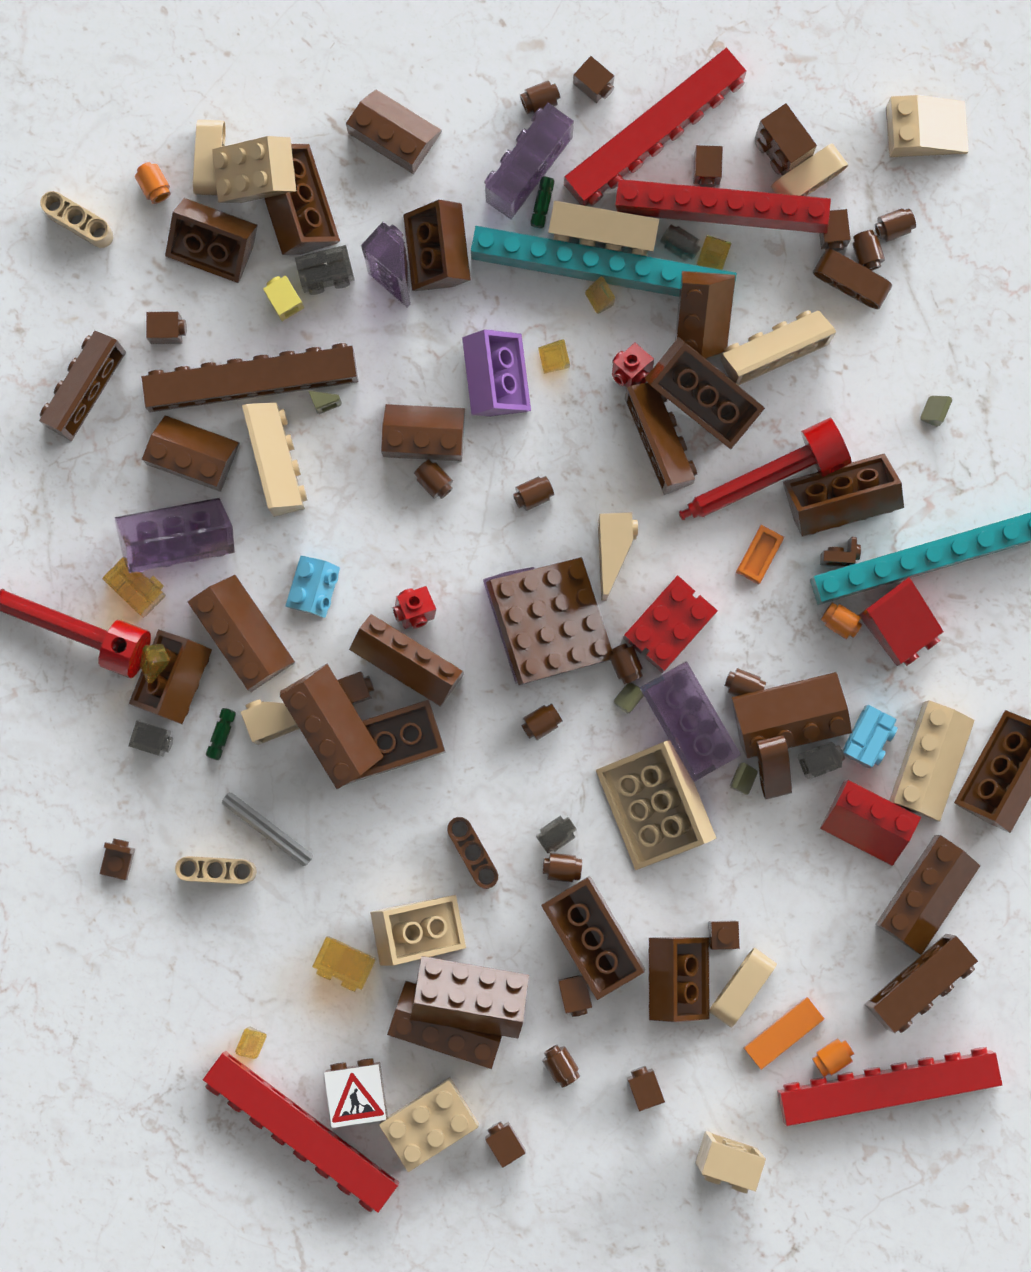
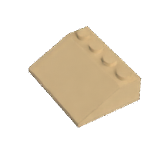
M676 738L596 770L635 870L717 839Z

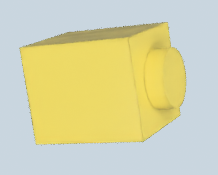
M286 275L282 278L277 276L267 282V286L263 288L281 321L304 309L302 301Z

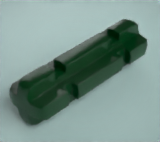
M541 177L540 190L537 192L533 209L534 213L530 221L532 227L543 228L545 225V215L548 213L552 196L551 192L555 182L553 178Z
M227 708L221 709L219 715L221 719L216 723L210 740L212 744L208 746L206 751L208 758L214 760L221 758L223 752L221 748L222 746L225 747L232 727L230 723L234 721L236 716L235 711Z

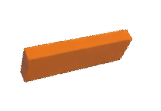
M806 997L743 1048L762 1070L825 1018L810 999Z

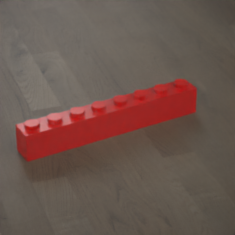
M726 47L565 175L563 185L580 205L587 206L590 204L592 206L603 197L602 193L609 187L611 189L616 188L618 180L623 179L622 177L629 171L634 173L644 164L643 160L649 155L652 157L656 156L663 150V144L670 139L674 141L679 138L684 132L683 128L688 124L694 125L699 122L705 115L703 112L708 108L712 107L714 109L719 106L725 99L723 96L728 92L732 91L734 93L739 90L745 83L744 79L747 70Z
M619 179L615 205L617 212L645 217L827 233L831 198Z
M987 1047L971 1049V1054L961 1056L960 1052L944 1054V1059L934 1061L933 1057L918 1059V1064L907 1066V1062L891 1064V1069L880 1071V1067L864 1069V1074L854 1076L853 1072L838 1074L837 1079L827 1081L826 1077L811 1079V1084L800 1086L799 1082L784 1084V1089L777 1090L783 1123L786 1126L1003 1086L996 1052L988 1051Z
M227 1051L220 1055L202 1079L207 1083L205 1086L207 1090L216 1096H219V1094L223 1095L229 1100L227 1104L239 1113L243 1110L251 1116L249 1121L259 1129L265 1127L272 1132L271 1138L282 1146L286 1143L294 1149L292 1153L303 1162L309 1160L316 1166L315 1171L322 1177L328 1179L330 1176L337 1181L338 1184L336 1186L346 1195L352 1193L360 1199L358 1203L367 1211L372 1212L374 1209L379 1213L398 1187V1180Z

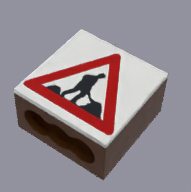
M373 1058L357 1061L358 1065L347 1067L346 1062L330 1065L331 1069L324 1072L331 1128L387 1119L388 1113L380 1062L374 1063Z

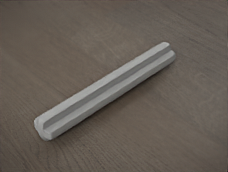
M229 792L224 797L222 804L302 866H306L311 861L313 855L236 795Z

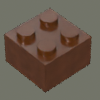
M787 103L760 120L755 135L757 148L761 153L768 155L771 160L770 165L778 175L781 173L782 176L813 156L817 144Z

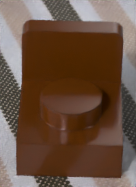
M851 537L848 540L847 552H844L842 547H828V551L824 550L820 554V565L846 567L855 564L856 560H860L861 545L857 544V537Z
M113 838L112 843L105 842L103 848L106 849L99 874L128 880L135 848L128 847L129 842Z

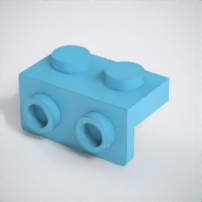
M300 556L286 607L325 618L331 605V598L335 584L338 581L340 567L324 560Z

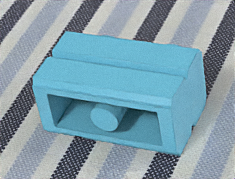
M870 705L864 706L840 754L867 768H873L874 764L879 765L886 752L882 750L886 740L891 742L897 732L898 727L894 726L897 719Z

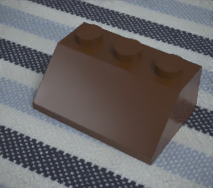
M377 89L359 102L346 122L348 134L412 174L416 172L442 132L435 125Z
M184 198L172 212L165 257L239 283L254 246L258 225Z
M438 199L403 214L412 291L450 288L471 280L462 203Z
M682 271L675 341L680 337L704 358L725 352L724 349L728 346L735 275Z
M386 404L382 427V456L388 458L462 461L465 408Z
M165 415L151 434L142 460L148 466L221 492L240 443Z
M158 629L129 704L183 724L189 712L194 694L199 687L204 669L209 662L212 649Z
M709 937L649 938V1020L666 1022L708 1020Z

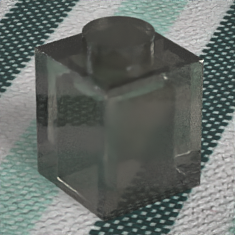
M136 720L128 746L163 757L164 753H168L171 749L173 737H170L172 731Z

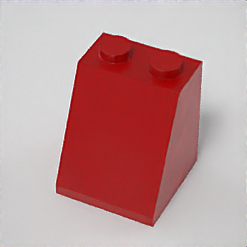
M910 577L859 614L860 619L896 666L903 662L906 666L920 657L917 654L919 650L923 647L929 650L941 641L938 636L944 632Z

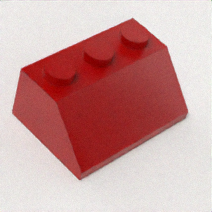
M845 780L820 829L893 866L909 843L921 817L850 780Z

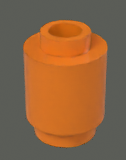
M147 162L137 168L135 179L146 198L151 200L153 204L160 203L171 195L169 191L170 185L157 164Z
M832 602L821 618L826 623V627L845 639L849 636L854 638L863 625L859 623L861 618L859 615L840 603L836 605Z
M837 1038L817 1051V1055L812 1060L823 1077L828 1074L832 1076L853 1062L851 1056L854 1055V1052L846 1040L840 1042Z

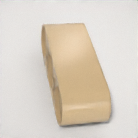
M197 120L193 169V193L195 195L217 196L212 149L225 146V121Z
M830 144L780 177L771 185V188L776 194L807 196L844 171L848 164L834 144Z
M49 191L42 196L40 200L41 208L52 221L96 247L105 248L112 243L113 232L104 219L58 192ZM60 202V207L57 210H49L52 203ZM74 216H83V219L80 223H71ZM104 228L105 233L103 236L94 237V232L97 229Z
M187 856L179 859L175 866V873L181 880L245 884L253 881L257 873L254 863L246 859ZM187 861H191L195 865V873L192 876H187L183 872V865ZM215 862L221 864L223 869L221 876L218 878L213 877L209 870L210 866ZM241 864H246L250 869L249 876L244 880L240 879L236 872Z
M754 947L714 1001L709 1012L732 1028L769 978L777 963Z

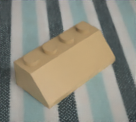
M554 201L548 233L554 234V240L569 242L570 237L580 239L579 244L595 247L596 242L606 243L605 249L621 251L623 246L632 248L633 254L647 256L648 251H654L659 219Z
M808 310L796 316L797 320L787 324L786 321H783L773 326L772 332L765 335L762 332L752 335L748 338L749 342L741 346L739 343L728 346L724 349L725 353L722 354L720 360L728 377L739 386L829 345L836 331L819 310L813 313Z
M277 403L242 405L269 511L276 517L305 509L303 502L308 500L304 485L299 486L297 476L301 475L297 460L292 461L290 453L291 450H295L291 434L286 435L284 425H288L285 410H279Z
M933 701L923 702L889 801L906 810L940 821L975 720L955 709Z

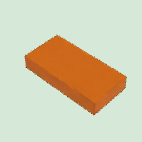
M760 525L736 573L760 584L784 536Z

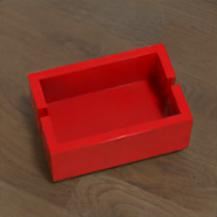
M678 575L623 636V639L640 654L645 648L648 649L649 652L645 658L661 673L670 666L718 611L701 595L695 598L693 596L695 590Z

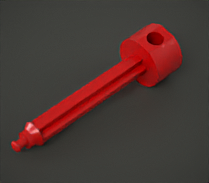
M830 417L802 430L801 434L805 446L702 495L694 497L693 501L687 504V509L679 511L680 518L685 520V518L691 515L693 518L698 516L705 518V516L812 465H815L820 475L824 477L851 464V456L835 422Z
M0 589V612L99 650L98 664L104 669L127 678H133L141 669L150 647V631L122 620H116L107 631L5 591V589Z

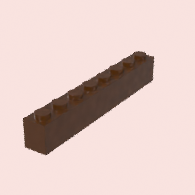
M346 343L332 345V349L321 350V347L307 348L304 353L295 354V351H284L279 353L277 357L269 358V355H257L253 357V360L249 361L236 358L227 360V364L222 365L208 362L201 364V368L190 369L189 366H180L174 368L173 372L164 373L163 370L149 371L148 375L141 376L145 407L149 412H157L357 383L359 381L353 346H347Z

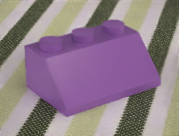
M484 329L462 337L471 414L491 417L531 411L522 334Z

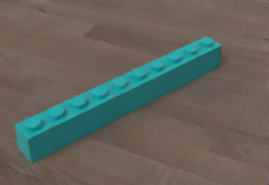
M475 226L471 246L472 260L679 297L682 271L735 275V281L737 275L736 272Z
M1031 512L813 576L810 579L817 605L902 581L908 577L912 578L1031 543Z

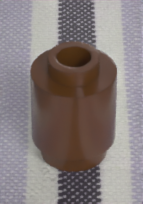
M549 80L525 89V92L520 94V99L526 114L532 112L537 114L557 106L560 93L556 84L551 85Z
M901 208L879 216L875 224L877 236L880 239L883 238L886 242L911 233L912 229L916 228L914 214L909 208L906 210Z
M873 230L863 231L854 235L852 245L858 264L871 271L880 268L885 258L878 236L874 235Z
M430 459L423 462L414 472L418 483L434 499L438 496L441 499L444 498L453 489L450 486L453 480L436 462L433 463Z
M538 476L516 486V493L513 494L519 508L523 507L528 511L549 501V497L554 496V490L546 476L542 478Z
M624 643L611 649L613 655H610L609 659L618 679H622L624 685L643 677L641 672L643 667L633 646L628 647Z
M736 668L735 672H729L724 686L728 687L727 693L739 696L764 690L766 682L760 680V676Z
M551 703L548 706L543 705L523 717L525 723L521 726L529 739L534 737L536 740H539L557 729L558 724L563 722V720Z
M550 853L549 858H544L542 874H547V880L572 883L574 880L580 881L582 859L576 858L575 855Z
M554 1045L544 1052L546 1057L542 1062L555 1083H559L562 1088L570 1085L580 1077L578 1073L579 1068L565 1046L559 1048L558 1045Z

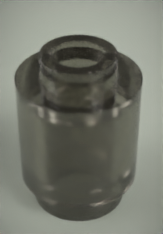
M672 224L667 228L660 240L666 250L684 262L688 258L693 260L701 248L698 245L700 239L682 227H675Z
M560 815L541 828V833L535 837L548 854L551 851L556 852L576 838L573 832L577 829L569 817L563 819Z

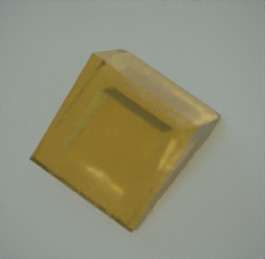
M706 235L697 265L723 270L731 243Z
M602 276L585 292L597 314L614 306L615 296Z
M564 339L538 347L544 374L570 368Z
M162 644L145 645L142 650L140 667L148 683H153L170 661Z
M250 1026L247 1027L235 1050L236 1054L256 1059L259 1056L267 1034Z

